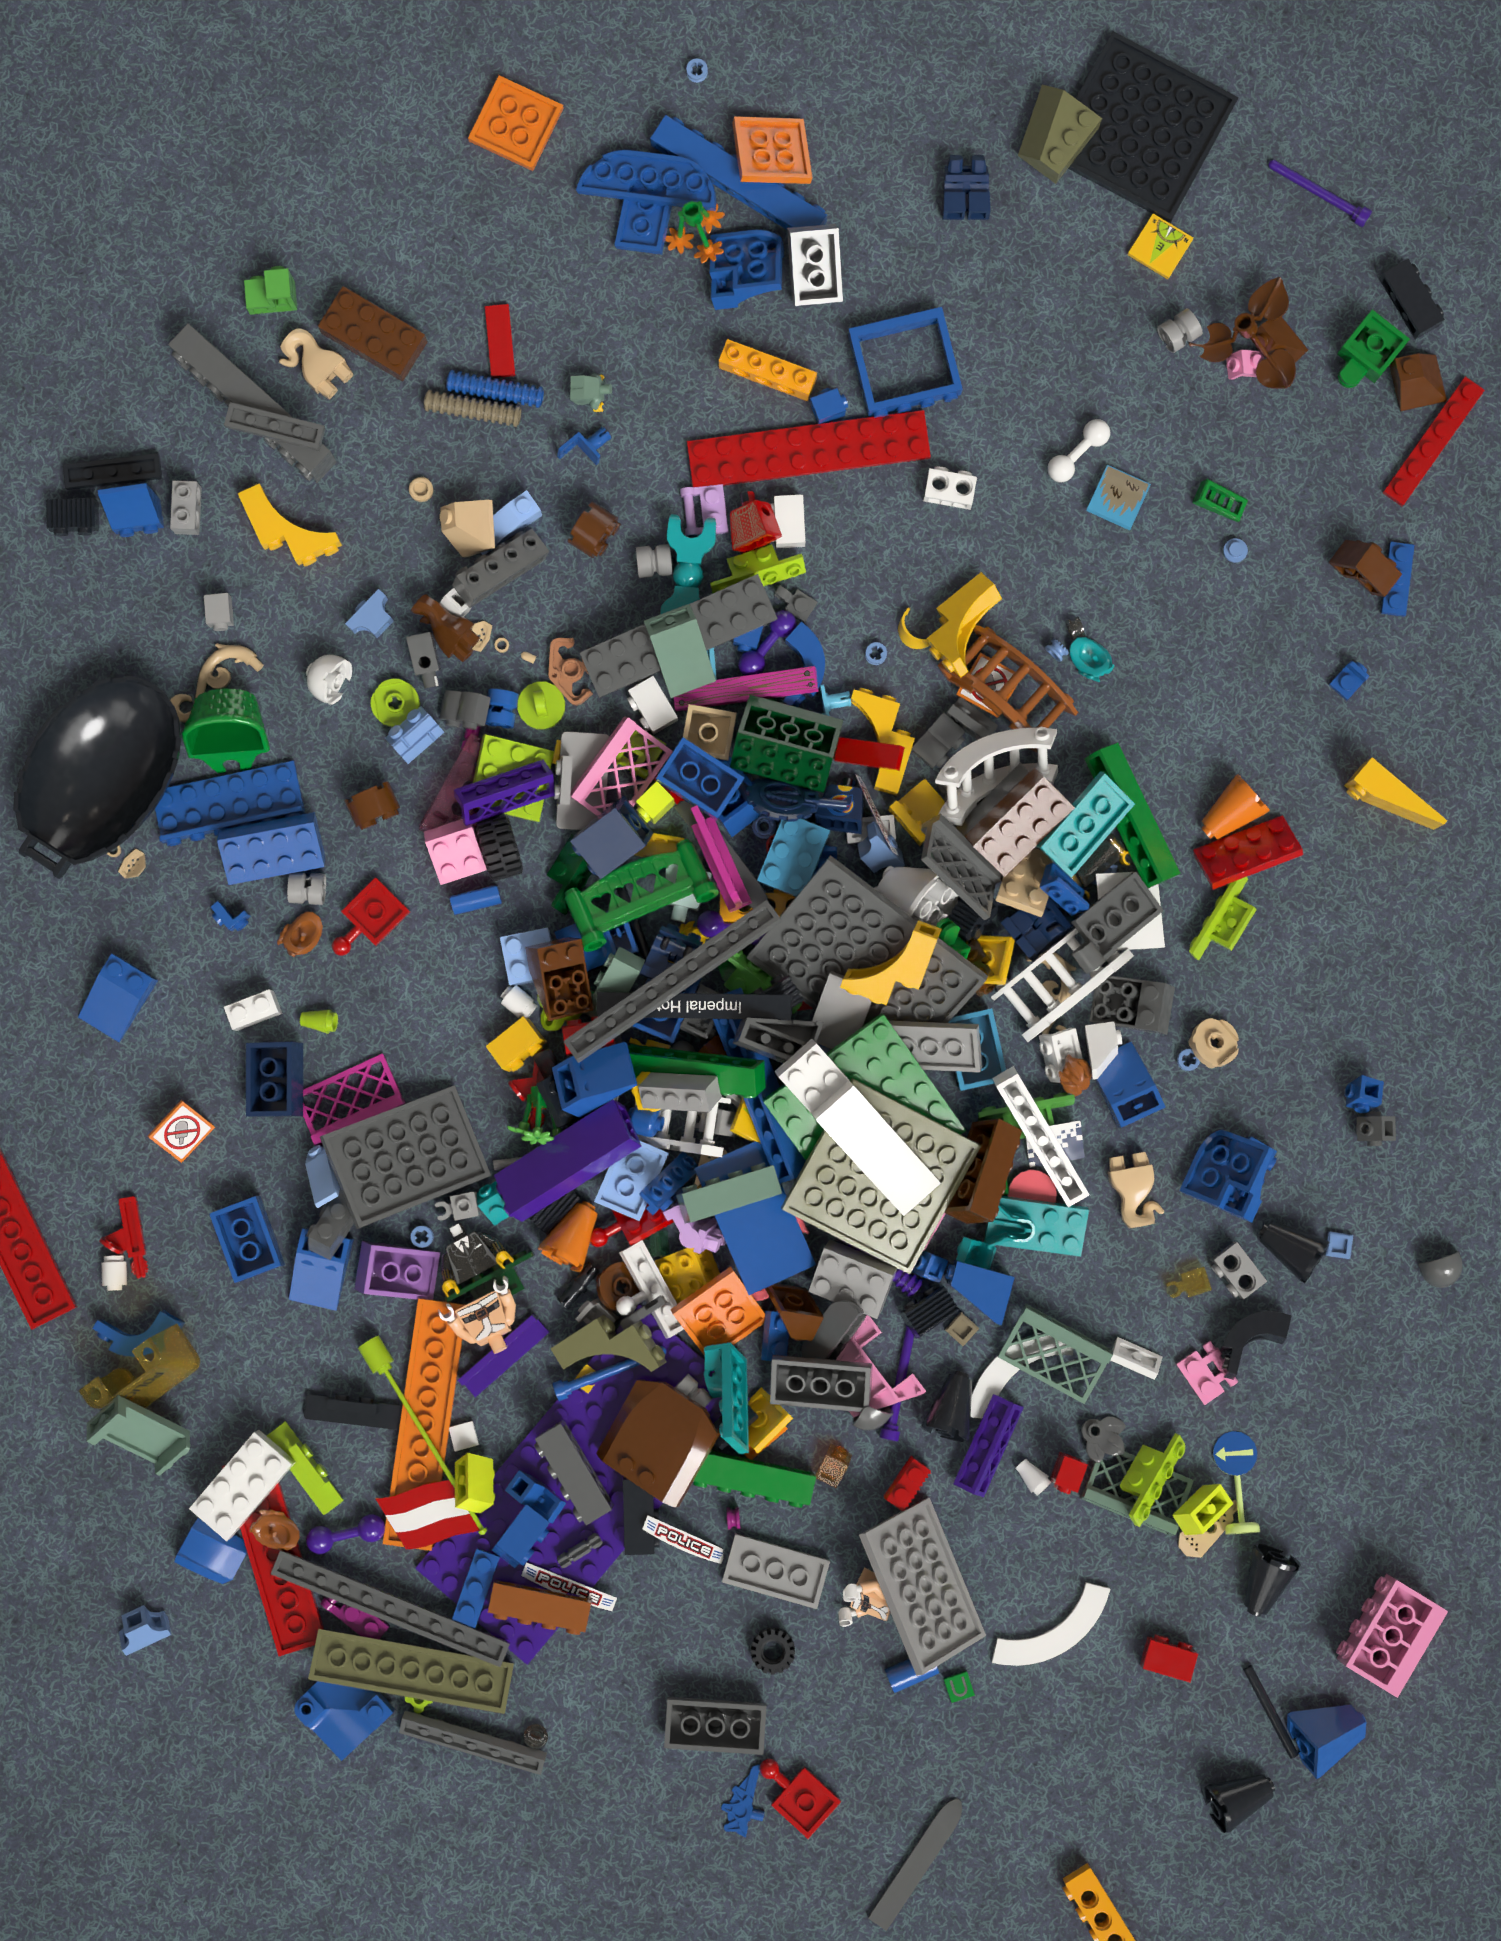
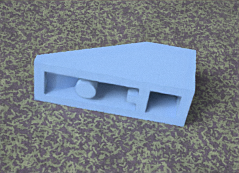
M527 490L493 515L495 548L542 516L540 508ZM490 549V550L481 552V554H482V555L487 554L488 552H490V551L493 550V549Z
M316 1145L308 1151L305 1165L314 1203L319 1208L338 1197L340 1186L323 1145Z

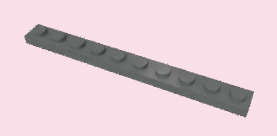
M767 900L571 1035L564 1040V1043L577 1062H581L782 922L781 918Z
M280 1550L271 1572L272 1575L498 1667H501L510 1645L508 1641L453 1621L449 1617L284 1550Z

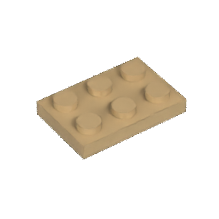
M1034 848L1005 877L1003 876L995 901L1042 917L1049 895L1040 888L1046 865L1054 862L1042 850Z

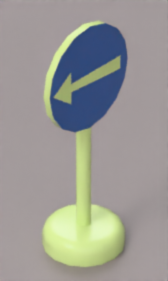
M1232 1431L1225 1433L1216 1441L1213 1457L1215 1464L1221 1471L1228 1475H1234L1239 1523L1226 1525L1225 1534L1260 1532L1258 1523L1245 1522L1240 1475L1246 1474L1251 1470L1257 1461L1255 1443L1242 1432Z

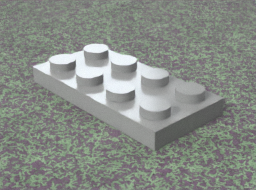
M889 1021L923 1070L981 1071L979 1024Z
M735 1533L722 1582L817 1609L830 1560Z

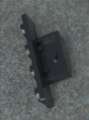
M551 1049L536 1053L533 1058L544 1078L536 1083V1086L556 1126L560 1127L567 1124L569 1128L583 1119L584 1116L579 1118L563 1111L561 1108L552 1067L558 1063Z
M309 1394L306 1397L305 1419L399 1430L403 1405L374 1402V1398L359 1397V1400L349 1399L350 1395L335 1394V1397Z

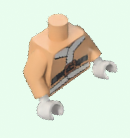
M503 1276L505 1283L503 1286L497 1285L494 1279L493 1288L495 1291L455 1311L456 1315H454L450 1304H446L450 1310L446 1315L442 1314L438 1309L440 1318L447 1321V1324L457 1336L470 1344L477 1343L483 1346L489 1343L494 1354L507 1348L502 1336L511 1331L510 1325L514 1322L516 1304L510 1289H508V1278Z
M864 1568L857 1584H848L843 1590L844 1601L851 1602L850 1607L853 1609L843 1607L839 1610L840 1626L846 1627L853 1623L852 1616L859 1618L867 1614L884 1621L888 1620L891 1612L874 1572Z

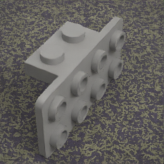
M562 733L560 760H556L555 775H559L558 785L554 786V799H557L556 826L558 828L581 830L597 817L580 803L570 797V792L608 740L609 736L607 734ZM605 772L601 777L603 787H607L608 772ZM599 783L593 789L599 788ZM603 790V792H604V798H605V804H606V793H607V790ZM600 791L591 792L585 801L591 806L602 805ZM602 808L597 809L599 812H603Z

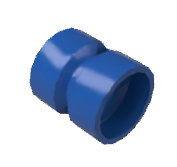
M488 689L487 697L491 699L485 724L507 729L514 728L516 715L513 713V710L517 708L519 694L502 689Z

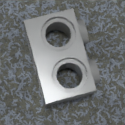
M173 481L170 529L175 534L199 535L202 488L197 481Z
M1232 1242L1211 1258V1261L1214 1263L1211 1268L1219 1278L1224 1276L1229 1283L1226 1288L1234 1298L1239 1296L1241 1299H1245L1267 1282L1238 1242ZM1228 1255L1233 1256L1235 1260L1234 1266L1230 1269H1227L1223 1263L1224 1258ZM1242 1275H1247L1250 1283L1248 1287L1242 1289L1239 1286L1238 1280Z

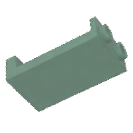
M690 604L644 620L664 678V683L671 698L716 681L696 617Z
M119 1395L87 1422L88 1443L96 1445L101 1439H105L154 1463L155 1474L159 1476L167 1469H170L179 1458L186 1455L191 1446L189 1430Z

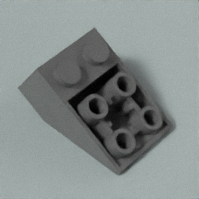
M1109 976L1094 990L1089 1022L1098 1024L1114 1022L1115 1027L1167 1035L1175 987L1161 982Z

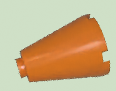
M1237 774L1203 818L1202 823L1204 826L1201 829L1210 839L1213 836L1219 839L1269 812L1270 809Z
M585 1201L582 1204L576 1203L540 1243L538 1250H542L541 1253L550 1260L560 1265L570 1264L572 1265L570 1270L581 1272L588 1252L591 1233L598 1215L594 1211L595 1207Z

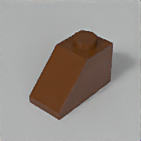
M1282 317L1274 321L1267 320L1258 327L1256 336L1270 356L1275 350L1283 349L1291 354L1296 363L1308 351L1307 347ZM1251 337V338H1250L1251 341H1252V342L1255 344V346L1259 349V347L1257 346V344L1255 343V341H1254V340L1252 339V337Z

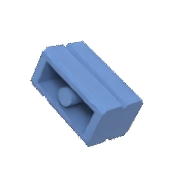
M420 706L418 709L410 711L407 719L400 725L392 727L385 739L405 762L409 764L440 737L444 731Z

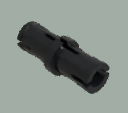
M587 1262V1265L578 1276L570 1280L571 1284L557 1300L567 1309H570L581 1293L585 1294L588 1290L586 1287L600 1271L595 1267L593 1268L590 1262Z

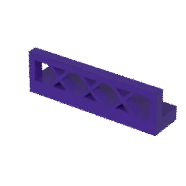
M540 760L454 789V797L461 806L463 823L467 826L554 796V777L545 761ZM547 783L546 790L536 792L539 786ZM526 792L522 798L513 799L517 793ZM503 800L499 806L491 807L495 801ZM480 807L476 814L469 816L470 809Z
M532 1314L504 1339L507 1345L505 1350L496 1354L491 1350L457 1381L462 1386L465 1385L476 1398L549 1333L548 1329L535 1314Z
M992 1395L953 1483L954 1485L974 1495L985 1496L1024 1407L998 1395Z

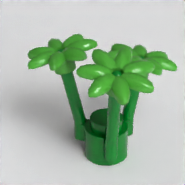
M537 1086L531 1087V1094L527 1095V1105L519 1128L507 1126L510 1131L524 1134L525 1136H522L521 1139L530 1141L531 1145L536 1144L537 1141L545 1145L547 1141L554 1140L553 1137L562 1132V1129L556 1126L553 1118V1137L550 1136V1132H543L541 1128L542 1108H547ZM532 1104L533 1108H536L533 1132L528 1131V1119Z

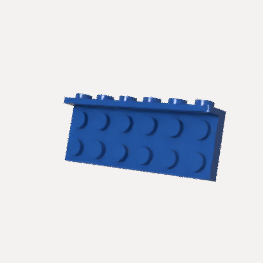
M295 761L168 787L155 808L161 835L159 836V841L163 844L167 843V846L182 844L181 840L190 838L191 841L203 840L205 835L210 833L218 836L219 830L305 813Z

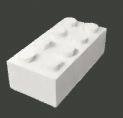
M257 1430L189 1509L224 1540L228 1541L296 1461L264 1433Z

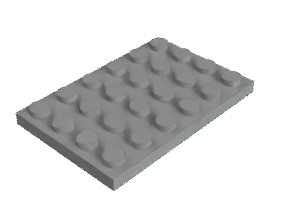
M930 1498L915 1503L906 1508L905 1511H901L859 1534L916 1676L924 1675L986 1636Z

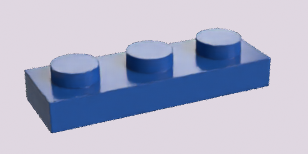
M1397 542L1389 543L1388 558L1397 564L1396 568L1402 575L1388 594L1382 598L1381 614L1406 616L1415 545Z
M479 1548L476 1549L452 1618L453 1621L473 1628L476 1627L500 1556Z

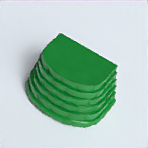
M216 689L204 692L195 698L189 718L182 731V740L188 758L204 761L217 773L226 772L223 763L227 760L239 762L240 770L247 771L250 770L257 755L270 750L258 702L252 693L240 689Z

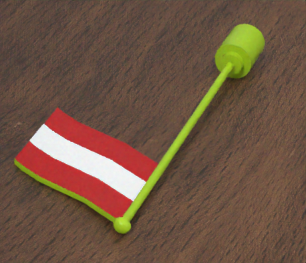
M379 1335L362 1344L358 1350L373 1374L376 1372L379 1375L385 1373L449 1479L424 1484L396 1496L375 1498L405 1549L426 1547L452 1536L479 1531V1534L484 1535L487 1532V1527H483L475 1512L455 1508V1479L390 1374L389 1370L392 1368L391 1363L394 1362V1359Z

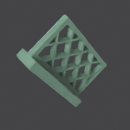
M1028 1304L1024 1305L1017 1322L998 1354V1358L1083 1404L1087 1401L1107 1363L1109 1364L1113 1357V1352L1108 1347ZM1025 1322L1031 1325L1035 1335L1021 1339L1019 1334L1021 1324ZM1036 1329L1042 1331L1043 1333L1038 1334ZM1017 1334L1018 1340L1013 1341L1015 1335ZM1048 1335L1053 1337L1057 1347L1042 1350L1039 1338ZM1036 1339L1040 1351L1026 1355L1022 1343ZM1058 1340L1064 1343V1345L1059 1346ZM1020 1344L1023 1356L1013 1359L1005 1354L1009 1346ZM1069 1347L1075 1349L1078 1359L1064 1362L1061 1349ZM1058 1351L1061 1363L1048 1367L1044 1354ZM1080 1352L1083 1353V1354L1086 1355V1356H1085V1357H1081ZM1041 1355L1045 1368L1039 1370L1031 1369L1027 1359ZM1094 1359L1100 1363L1095 1372L1086 1374L1082 1361ZM1025 1360L1026 1365L1020 1363L1019 1361ZM1080 1362L1083 1375L1069 1379L1066 1366ZM1063 1367L1066 1380L1059 1382L1052 1380L1049 1371ZM1046 1372V1373H1047V1377L1044 1376V1375L1041 1374V1373ZM1093 1377L1089 1383L1087 1378ZM1085 1379L1087 1388L1081 1396L1073 1391L1071 1382Z
M1124 1451L1123 1454L1116 1455L1118 1464L1106 1468L1103 1460L1100 1463L1094 1462L1080 1499L1131 1520L1129 1513L1135 1503L1129 1500L1134 1498L1136 1502L1138 1496L1133 1495L1126 1499L1120 1498L1115 1487L1120 1485L1121 1482L1113 1485L1108 1470L1120 1466L1125 1477L1127 1472L1123 1464L1131 1460L1134 1461L1136 1456ZM1120 1456L1127 1458V1460L1122 1461ZM1101 1465L1102 1470L1099 1471V1472H1097L1098 1469H1099V1466ZM1173 1472L1171 1476L1173 1478L1166 1480L1164 1484L1171 1498L1161 1503L1155 1500V1505L1150 1509L1149 1517L1142 1523V1525L1169 1536H1175L1179 1526L1174 1518L1171 1519L1164 1515L1161 1506L1172 1501L1177 1511L1187 1501L1194 1481ZM1104 1473L1110 1486L1102 1490L1092 1486L1095 1477ZM1177 1479L1185 1482L1186 1486L1183 1493L1174 1496L1169 1483ZM1111 1489L1113 1494L1108 1493L1106 1491ZM1181 1497L1180 1502H1179V1505H1178L1176 1499H1178V1498ZM1157 1508L1159 1513L1152 1511V1509Z

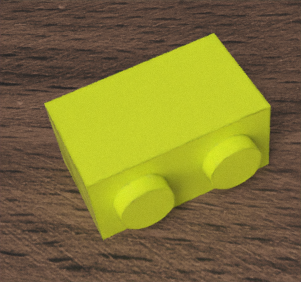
M656 781L636 801L638 807L636 810L646 823L651 821L655 824L675 805L674 798Z
M467 1453L455 1462V1508L482 1513L494 1505L493 1479L495 1471L493 1469V1459Z
M1221 1484L1202 1485L1172 1516L1185 1535L1204 1534L1233 1505V1502Z

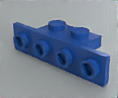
M682 1152L639 1193L649 1204L646 1209L652 1215L659 1209L664 1212L677 1199L676 1195L683 1193L681 1187L696 1173L694 1168L698 1167L692 1157Z

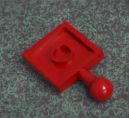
M375 877L341 911L355 926L344 937L340 936L333 940L332 950L339 956L348 954L351 950V943L361 933L377 946L410 911Z
M648 1203L640 1221L612 1210L617 1222L604 1229L594 1228L591 1233L590 1243L595 1247H602L607 1243L608 1237L622 1230L632 1246L672 1224L674 1221L673 1219L667 1221L661 1209L652 1215L646 1209L649 1206Z
M765 1759L760 1764L761 1775L766 1779H774L783 1788V1791L775 1798L771 1806L807 1839L811 1837L841 1803V1799L805 1766L789 1781L779 1771V1765L775 1760Z

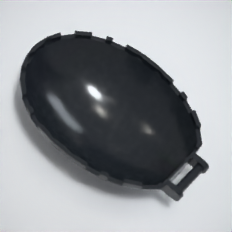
M127 675L121 678L107 677L93 682L94 685L83 691L78 690L74 693L72 699L64 705L61 704L49 716L26 753L28 757L23 769L19 770L17 776L19 783L17 792H14L13 804L18 830L28 835L19 849V854L23 857L28 856L52 871L53 876L58 879L65 875L71 864L76 865L92 861L109 853L126 841L154 811L174 775L181 746L179 717L175 706L168 696L150 681ZM37 843H40L62 858L56 863L34 849Z

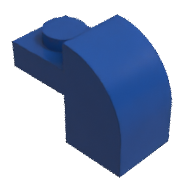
M521 1470L517 1472L505 1490L519 1503L527 1504L552 1524L566 1504L565 1501L555 1494L554 1490Z

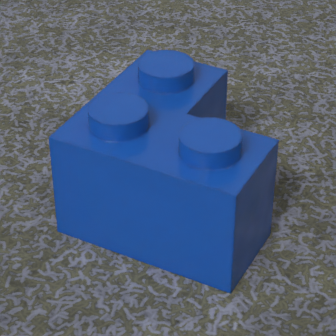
M526 1504L493 1547L492 1551L514 1568L519 1563L524 1566L535 1552L531 1549L536 1541L541 1543L549 1533L546 1527L550 1522Z

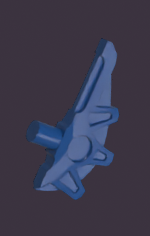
M760 1764L752 1767L750 1774L739 1787L736 1785L733 1787L732 1792L734 1795L730 1803L722 1804V1810L727 1812L729 1823L724 1825L725 1832H737L746 1838L747 1824L750 1819L763 1821L765 1811L753 1809L752 1805Z

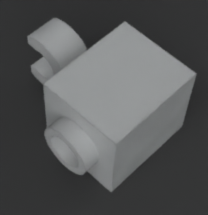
M717 1109L714 1134L735 1137V1133L730 1131L736 1113ZM697 1111L700 1121L695 1124V1128H698L700 1132H704L707 1112Z
M476 1191L450 1196L451 1204L443 1201L435 1204V1207L443 1206L446 1209L445 1215L438 1216V1220H446L451 1214L454 1215L455 1221L481 1215L480 1208L477 1206Z

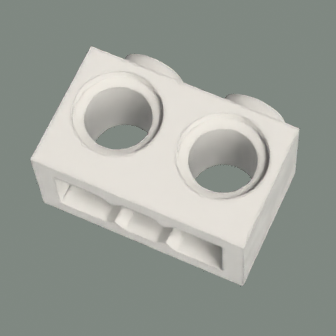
M937 466L934 469L930 468L923 501L971 510L977 477L972 476V473L967 471L953 473L948 472L949 469ZM940 480L945 484V488L937 490L933 487L932 483ZM963 484L968 487L969 492L960 494L957 492L956 486Z

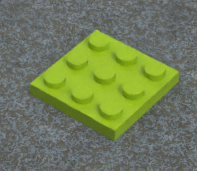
M485 734L482 737L473 783L540 760H544L551 769L554 751ZM547 783L539 786L536 792L546 790ZM526 792L517 793L513 799L522 798ZM544 799L502 814L540 822ZM503 800L495 801L491 807L499 806Z

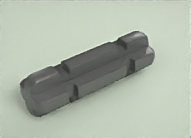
M593 1533L587 1540L584 1539L568 1549L567 1553L563 1552L557 1557L559 1565L562 1568H566L572 1561L575 1562L591 1552L592 1548L596 1549L603 1543L598 1533Z

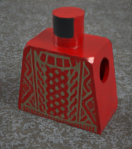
M753 491L741 493L742 506L730 513L731 539L734 551L746 553L781 538L782 533L772 507L768 502L755 500Z

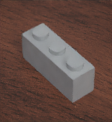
M651 1072L638 1086L642 1107L648 1109L710 1112L721 1099L717 1076Z

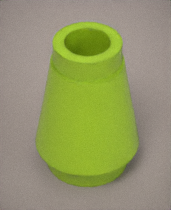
M332 1010L302 1012L300 1025L329 1034L337 1029L338 1015L332 1012Z

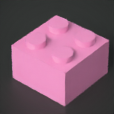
M463 819L424 831L425 843L441 885L487 870L473 824L465 826Z

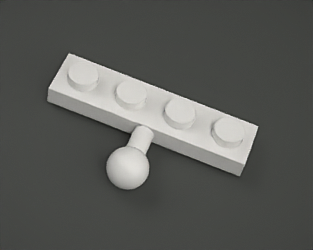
M643 1240L619 1252L640 1292L632 1297H621L616 1303L617 1311L623 1316H629L635 1311L636 1305L643 1301H646L648 1304L658 1296L663 1295L667 1303L652 1312L657 1324L666 1339L682 1331L684 1328L670 1310L677 1303Z

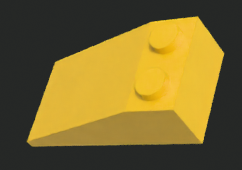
M1373 757L1364 762L1344 785L1348 788L1347 794L1357 801L1361 799L1363 802L1434 830L1447 822L1443 816Z

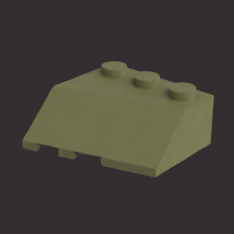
M1042 85L1018 156L1056 184L1099 129L1102 118L1065 90Z

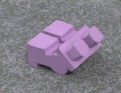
M678 1201L663 1212L667 1221L673 1219L680 1232L679 1239L681 1244L687 1248H694L693 1252L700 1254L707 1249L716 1253L720 1245L724 1246L726 1244L716 1218L711 1219L707 1217L685 1224Z

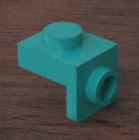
M497 1181L483 1186L477 1193V1206L494 1226L509 1217L504 1210V1199L496 1189Z
M964 1237L958 1245L956 1260L989 1270L997 1248L993 1246L990 1250L986 1248L984 1242Z

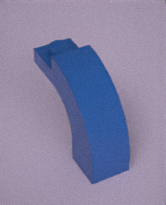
M800 622L785 639V644L799 655L804 668L816 667L819 691L825 671L823 648L816 635L803 622ZM817 692L806 694H808L813 699ZM804 694L786 696L783 704L799 707L806 697Z
M163 1310L159 1312L151 1327L140 1335L127 1334L103 1319L97 1320L92 1329L98 1332L97 1336L106 1342L113 1341L108 1350L119 1355L135 1357L151 1354L166 1347L176 1338L185 1322Z

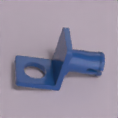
M600 427L588 439L578 432L558 449L557 457L561 459L578 445L597 465L600 461V454L596 450L609 441L611 435L608 431L604 433L606 430L604 427Z

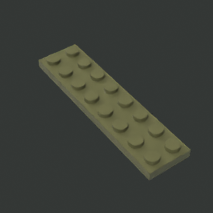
M318 1629L308 1680L505 1714L514 1664L502 1662L501 1667H498L474 1656Z

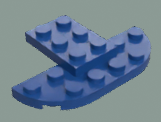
M618 150L603 155L602 159L587 167L576 188L578 194L624 200L614 245L616 249L662 255L672 206L683 207L688 202L701 201L706 210L716 211V193L708 175L695 162L673 155L633 150Z

